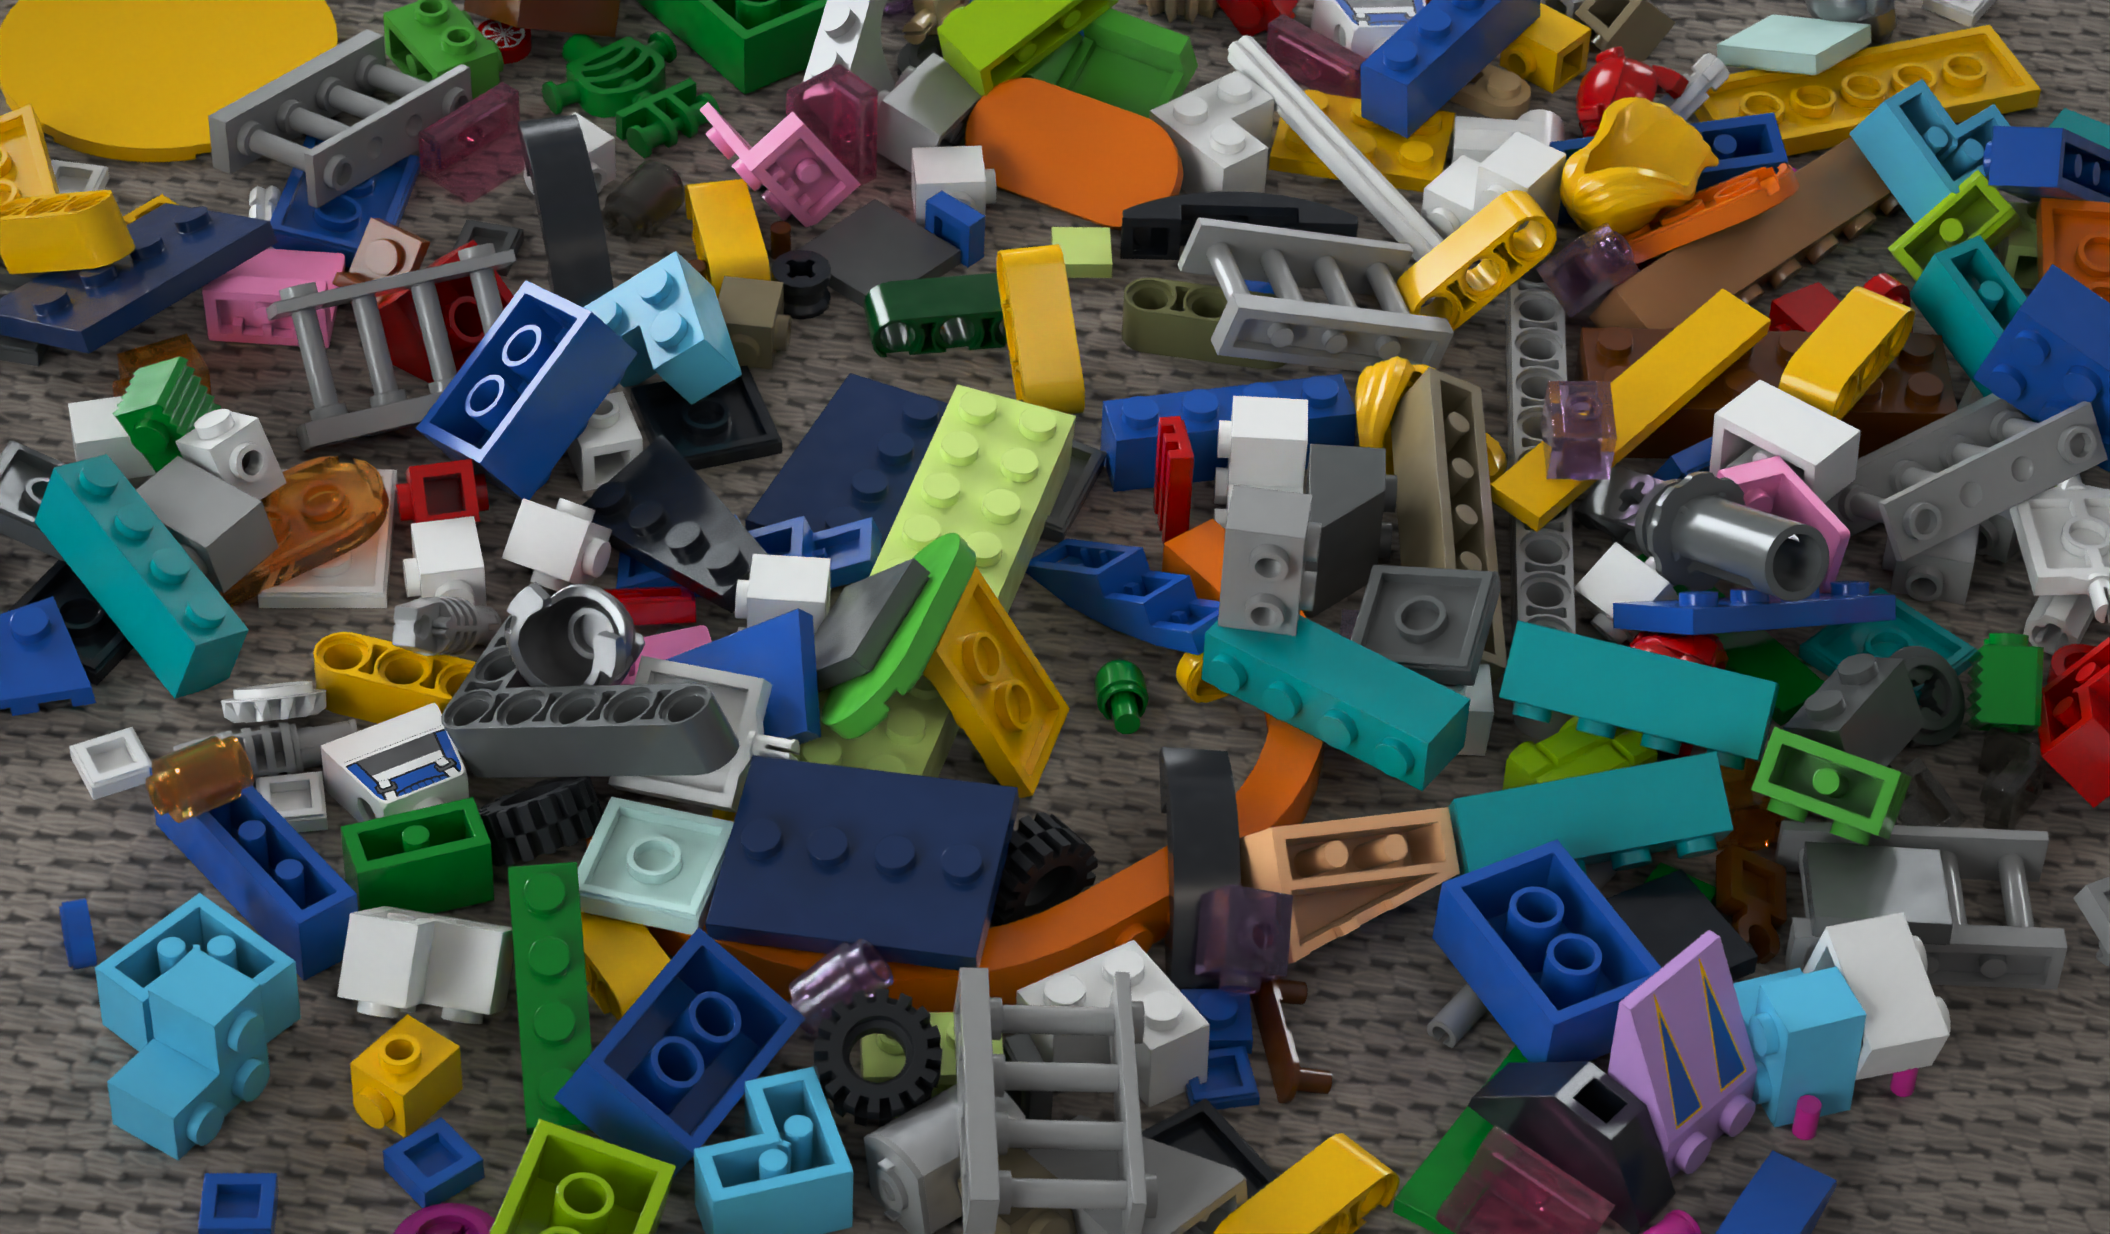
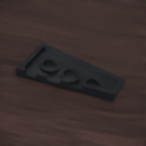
M663 434L610 481L597 488L593 495L582 504V506L596 510L592 523L612 530L608 541L611 547L730 613L735 611L738 579L749 580L753 554L768 555Z

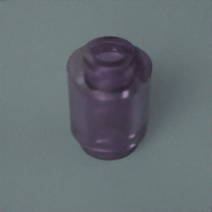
M859 939L852 945L842 943L790 982L789 991L792 999L788 1003L805 1017L800 1027L808 1034L813 1035L818 1032V1027L823 1017L827 1019L831 1017L832 1007L837 1002L842 1000L847 1005L852 1002V993L862 990L865 991L866 998L876 997L877 988L887 989L893 984L894 977L884 957L868 941Z

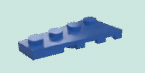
M1868 581L1830 582L1831 593H1820L1818 588L1809 597L1799 601H1786L1750 588L1730 589V597L1718 598V592L1713 591L1679 592V600L1613 603V628L1702 635L1896 620V595L1869 593Z
M53 596L0 614V709L10 708L12 716L40 712V703L71 699L73 707L96 703L92 686Z

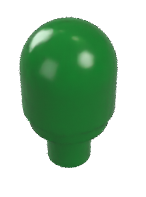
M1117 659L1109 661L1099 669L1094 681L1098 709L1107 720H1111L1112 717L1106 703L1109 698L1116 730L1121 734H1132L1139 729L1141 724L1140 717H1142L1148 705L1149 697L1145 678L1140 668L1128 660Z

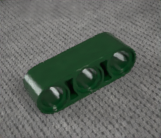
M997 273L889 281L875 286L865 296L863 305L873 349L882 358L887 357L886 353L909 351V355L943 353L946 352V348L968 347L969 350L1006 347L1007 339Z

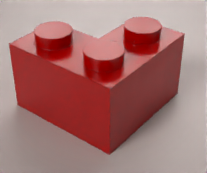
M2110 637L2042 688L2041 726L2038 727L2041 756L2093 808L2110 796Z

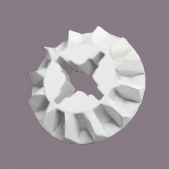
M312 681L255 685L233 689L234 698L221 700L224 718L233 723L284 720L318 715L327 707V691L325 689L313 690Z

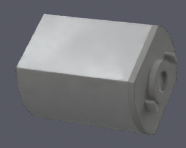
M957 1084L863 1137L871 1195L887 1210L884 1212L885 1215L893 1222L897 1220L910 1234H932L963 1216L962 1200L957 1184V1179L961 1177ZM1004 1092V1097H995L996 1111L1008 1112L1009 1119H1026L1020 1108L1006 1092Z

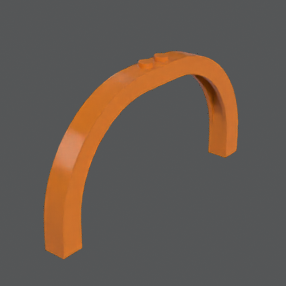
M1212 518L1165 542L1162 572L1190 575L1197 598L1220 601L1225 528ZM1300 610V614H1299V615H1301V616H1303V617L1306 618V616L1304 615L1303 611ZM1264 712L1267 727L1266 742L1253 770L1241 788L1235 793L1239 838L1271 827L1302 824L1318 788L1324 759V741ZM593 835L589 838H586L587 848ZM1168 845L1054 907L1009 924L989 928L979 968H988L990 997H1001L1002 1005H1016V990L1132 940H1135L1147 953L1152 944L1165 937L1170 927ZM704 924L702 930L707 933L706 925ZM645 925L661 948L672 957L692 936ZM715 940L786 1002L800 1011L831 1016L832 1007L840 1000L847 1005L852 1002V993L862 990L865 991L866 998L876 997L877 988L889 989V998L898 1000L901 993L912 997V1006L917 1010L923 1005L929 1013L954 1011L959 971Z

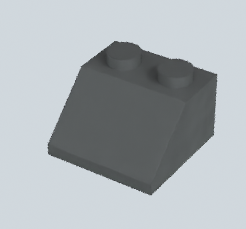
M1310 444L1306 494L1312 495L1310 522L1322 523L1318 562L1306 561L1305 571L1317 572L1313 611L1302 610L1306 618L1317 616L1366 586L1373 565H1378V558L1390 559L1392 522L1382 520L1383 512L1395 513L1397 475L1386 474V448Z
M1861 653L1848 656L1841 661L1837 669L1813 695L1806 699L1804 705L1782 730L1888 767L1925 723L1904 659L1874 657L1871 654ZM1758 762L1747 778L1748 782L1752 785L1761 762Z

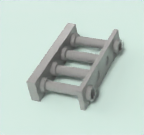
M366 29L209 115L213 168L232 174L262 156L306 172L308 205L319 208L473 119L470 67L460 64L430 82L423 81L386 67L384 35ZM382 89L402 98L388 104L369 96ZM343 111L363 120L348 126L330 118ZM304 133L324 142L310 149L291 140Z
M1198 217L1177 264L1180 272L1216 276L1224 293L1227 304L1211 338L1217 355L1360 372L1366 366H1372L1377 362L1399 356L1408 359L1412 365L1425 364L1437 370L1454 335L1447 318L1410 314L1396 283L1404 273L1414 252L1410 244ZM1244 280L1270 283L1276 298L1251 295ZM1298 286L1323 289L1329 304L1304 301ZM1351 293L1375 295L1382 310L1358 308Z
M487 243L459 250L458 256L460 261L322 292L317 291L315 282L280 290L281 301H276L266 308L268 320L292 316L315 409L309 411L311 422L304 423L296 428L302 451L419 425L457 374L435 284L470 276L485 335L503 312L494 271L504 269L516 262L514 249L496 253L494 244ZM411 289L434 382L428 384L429 395L407 399L405 389H398L376 297ZM352 303L374 391V396L369 397L371 408L348 413L345 402L339 403L316 312V310Z
M1992 393L1857 460L1855 480L1827 501L1825 505L1849 529L1850 537L1878 523H1883L1895 559L1903 562L2108 460L2090 402L2083 401L2037 423L2033 422L2030 417L2010 403Z
M1781 821L1774 862L1786 867V872H1800L1805 918L1793 917L1785 955L1786 971L1800 968L1803 972L1821 938L1812 936L1803 868L1805 841L1862 845L1829 833L1832 822L1805 821V823H1801L1798 821ZM1894 825L1889 840L1871 835L1868 845L1940 850L1953 927L1950 945L1923 944L1928 962L1926 973L1931 985L2057 990L2067 952L2064 928L2035 927L2027 883L2040 882L2049 844L2048 831ZM1961 879L2000 881L2007 926L1967 924Z
M960 967L953 1015L963 1234H995L998 1214L1009 1215L1011 1207L1121 1210L1123 1234H1141L1144 1218H1155L1157 1214L1158 1180L1156 1174H1145L1135 1044H1142L1145 1013L1143 1001H1132L1130 972H1115L1109 1007L1002 1005L1001 997H990L988 968ZM1002 1033L1109 1036L1111 1064L1005 1061V1054H993L992 1040H1000ZM1005 1090L1113 1093L1115 1122L1009 1119L1008 1112L996 1111L995 1097H1004ZM1008 1148L1117 1151L1119 1180L1012 1178L1010 1170H999L998 1155H1007Z

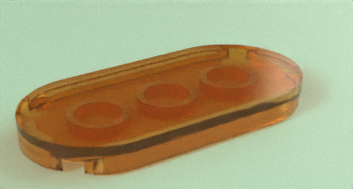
M328 456L305 461L282 472L287 483L260 500L265 508L279 548L225 593L217 590L232 608L261 594L262 590L289 581L359 547L369 540L380 529L389 510V497L377 469L370 463L353 458L355 464L340 463L338 456Z

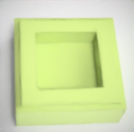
M1052 227L1051 245L1059 244L1061 247L1067 278H1112L1113 264L1110 227Z

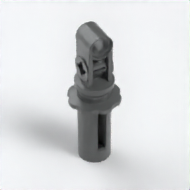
M1617 463L1598 479L1574 511L1576 518L1586 528L1605 532L1612 537L1613 544L1617 542L1642 551L1647 558L1650 556L1654 557L1658 574L1669 581L1671 585H1684L1690 591L1712 589L1715 583L1723 579L1786 601H1799L1809 597L1819 588L1828 570V545L1823 535L1816 528L1746 506L1743 498L1744 492L1738 484L1726 477L1717 478L1708 471L1690 473L1684 479L1663 481L1648 474L1631 471Z

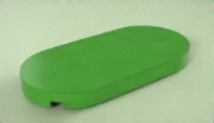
M948 533L937 538L913 557L930 572L929 580L872 671L832 687L823 706L821 720L840 737L847 740L854 739L876 727L888 716L887 713L891 710L885 703L896 691L902 696L907 691L910 692L924 672L976 565L975 552L957 533Z

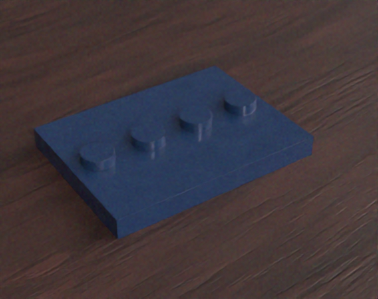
M165 203L126 225L136 246L134 251L128 256L100 268L45 272L1 297L0 335L90 354L278 243L271 223L268 220L210 211L205 206L187 207Z
M850 373L745 519L746 530L750 531L805 516L813 533L873 517L882 534V550L948 403Z
M753 755L705 922L707 934L714 940L957 971L960 970V967L979 968L1020 803L1018 788Z

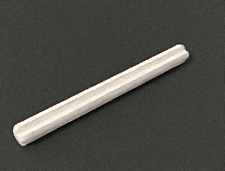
M1244 35L1238 41L1230 44L1227 57L1230 64L1275 98L1274 110L1399 243L1411 245L1414 251L1412 257L1416 262L1444 240L1253 37Z

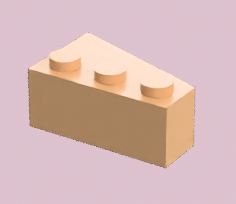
M1449 807L1271 827L1239 838L1241 883L1254 962L1256 965L1261 962L1270 963L1273 968L1294 963L1328 942L1361 927L1360 925L1382 913L1395 909L1460 874Z

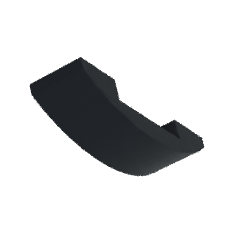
M576 114L518 121V132L527 177H531L548 261L547 276L550 291L584 307L611 291L614 287L597 189Z
M1203 192L1176 195L1138 204L1122 211L1120 259L1179 260L1180 246H1186L1198 217L1357 237L1358 217L1325 204L1276 194Z
M1161 747L1159 752L1161 813L1167 814L1170 927L1165 935L1166 976L1180 991L1181 989H1237L1241 929V867L1236 794L1228 752Z

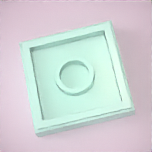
M1772 14L1717 44V58L1725 66L1816 76L1871 44V24Z
M611 796L578 867L581 912L692 935L698 927L703 928L707 919L734 822Z

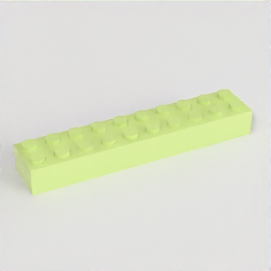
M957 384L870 576L912 559L924 547L945 534L957 533L975 552L976 567L1008 614L1044 530L1045 521L1048 515L1050 516L1070 469L1076 416ZM922 673L910 692L907 691L902 696L896 691L885 703L891 710L882 722L864 735L847 740L829 729L821 720L822 709L832 689L831 687L818 693L821 737L801 744L799 755L790 753L798 761L938 778L959 726L956 724L952 712L932 682Z

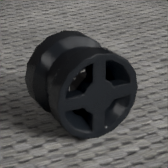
M795 250L779 255L773 261L771 268L772 281L784 282V315H791L792 319H810L823 314L829 308L831 295L827 286L831 279V267L826 258L813 251Z

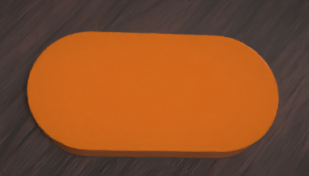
M1015 78L994 86L986 96L983 95L976 103L967 122L965 145L982 146L985 169H995L997 188L1103 227L1121 230L1123 210L1152 200L1179 195L1182 186L1184 171L1181 157L1178 155V149L1174 141L1159 124L1139 114L1039 79Z
M1781 163L1777 167L1779 170L1777 174L1773 167L1757 168L1698 191L1683 206L1662 208L1650 222L1637 231L1617 238H1601L1604 244L1592 250L1590 243L1585 242L1575 251L1573 256L1583 278H1595L1623 270L1746 221L1775 207L1792 196L1800 187L1792 166Z

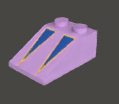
M1711 930L1705 932L1619 1002L1607 1075L1646 1104L1671 1178L1680 1170L1686 1174L1696 1171L1708 1156L1712 1143L1724 1133L1730 1137L1738 1135L1751 1120L1756 1107L1755 1102L1752 1101L1757 1066L1721 938Z

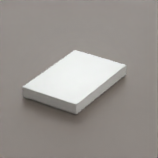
M281 469L287 483L269 494L267 516L279 548L261 563L258 590L259 608H387L396 508V484H398L397 470Z

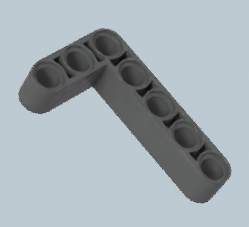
M511 614L499 628L441 716L442 725L473 775L481 778L703 775L714 772L729 763L737 754L739 748V740L711 689L705 684L529 687L530 685L521 676L515 663L512 661L505 639V631L507 628H510Z

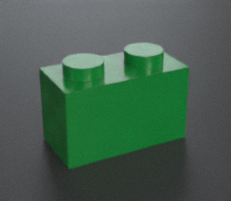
M473 797L341 826L345 882L357 893L358 911L389 906L435 914L494 900L491 842Z

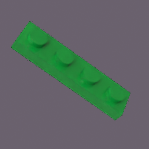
M577 862L508 867V884L527 1135L533 1134L539 1119L573 1131L591 1130L554 1099V1096L592 1053Z

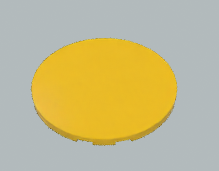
M19 0L9 11L0 26V88L5 96L7 105L12 111L31 104L40 120L42 131L52 136L54 142L78 152L122 161L174 162L196 159V154L212 152L209 115L337 46V27L332 11L325 0Z

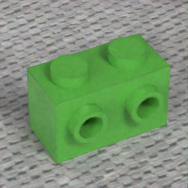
M418 0L409 5L383 13L386 55L403 73L430 82L463 64L470 67L473 102L500 92L499 73L503 71L504 63L499 47L493 40H487L474 26L470 15L464 10L460 11L451 0Z
M1774 727L1751 790L1771 797L1766 809L1768 811L1801 823H1805L1809 811L1834 820L1829 833L1868 846L1872 834L1887 840L1890 839L1912 777L1889 767Z

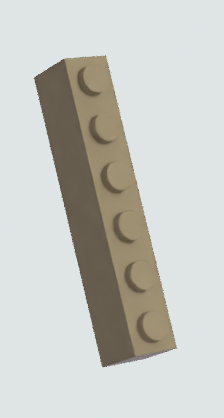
M1428 367L1397 403L1390 422L1394 475H1397L1396 504L1401 566L1498 572L1481 387ZM1500 594L1480 664H1489L1491 685L1505 672L1507 665Z

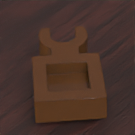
M1731 843L1716 856V909L1732 917L1731 926L1746 943L1749 942L1753 950L1758 955V964H1766L1780 950V939L1776 929L1787 921L1786 867Z

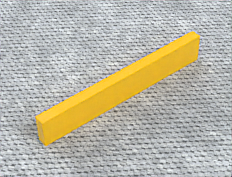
M1722 288L1495 480L1490 486L1492 502L1538 532L1768 334L1771 319Z

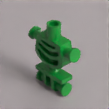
M661 31L651 34L647 45L626 36L604 47L588 35L576 33L566 41L562 50V56L568 62L566 64L567 82L555 85L552 81H548L542 85L544 102L555 115L561 114L563 107L579 103L583 110L592 116L600 118L616 117V136L622 141L627 139L629 147L644 159L650 157L652 149L664 144L670 148L676 145L678 142L677 131L682 132L688 138L696 136L699 127L709 122L700 111L707 102L721 114L716 100L710 94L702 93L697 96L696 82L691 78L666 89L665 61L668 63L674 61L677 57V49L672 39Z

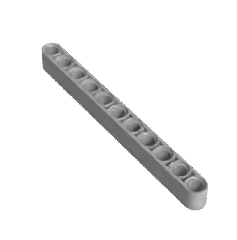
M1550 254L1507 288L1505 340L1508 469L1569 419L1564 273L1561 262ZM1571 503L1538 532L1509 513L1512 641L1517 620L1576 634ZM1553 712L1550 724L1513 715L1515 725L1522 733L1532 738L1544 740L1558 733L1560 728L1572 716Z

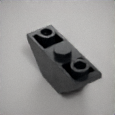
M1590 1061L1508 1063L1472 1097L1468 1104L1472 1110L1630 1234H1639L1665 1208L1676 1193L1646 1104Z

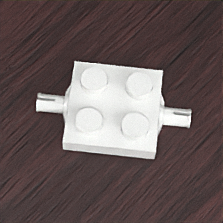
M2080 474L2057 484V487L2047 489L2009 509L2034 596L2087 594L2090 596L2096 620L2104 623L2107 615L2108 623H2110V489L2085 485L2082 483Z
M641 656L634 685L705 684L711 689L739 740V748L737 754L729 763L709 774L610 776L608 784L617 790L737 813L752 756L798 761L790 753L799 755L800 744L796 739L790 740L764 735L763 721L772 689V684L767 680Z

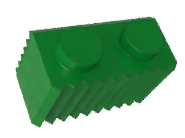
M181 356L136 370L133 373L135 377L129 381L131 385L125 389L127 393L121 396L123 401L117 404L119 409L112 413L129 435L132 445L142 453L156 473L177 456L182 457L175 441L194 430V423L201 416L221 409V405L213 403L215 396L207 394L208 387L200 384L202 378L193 375L195 369L187 366L188 359Z
M1990 633L1989 638L1984 639V645L1968 659L1973 668L1967 673L1973 680L1967 685L1972 693L1966 699L1972 706L1966 710L1971 719L1965 724L1971 730L2031 733L2041 726L2044 647L2028 646L2029 635Z

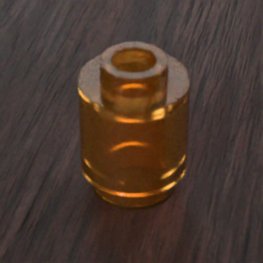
M214 735L154 759L151 766L152 775L145 779L147 793L155 810L160 815L169 813L177 823L184 822L239 799L242 790L252 786L254 783L250 761L237 738L229 736L220 740Z

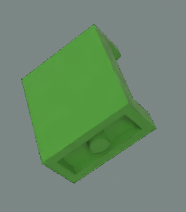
M1110 8L1082 29L1085 37L1057 86L1149 118L1150 110L1182 96L1198 68L1190 37Z

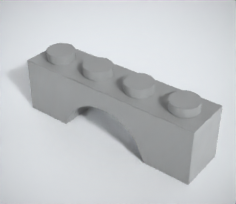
M827 0L799 98L832 134L847 136L870 131L873 122L867 119V114L872 103L882 90L885 89L891 92L894 89L895 82L888 69L882 48L881 21L886 3L898 0Z

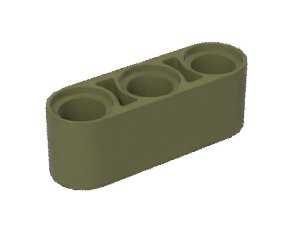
M1141 278L1129 283L1124 290L1122 340L1133 350L1149 354L1256 369H1276L1287 364L1217 355L1211 338L1227 304L1221 287L1160 278ZM1249 291L1251 295L1276 298L1275 294Z

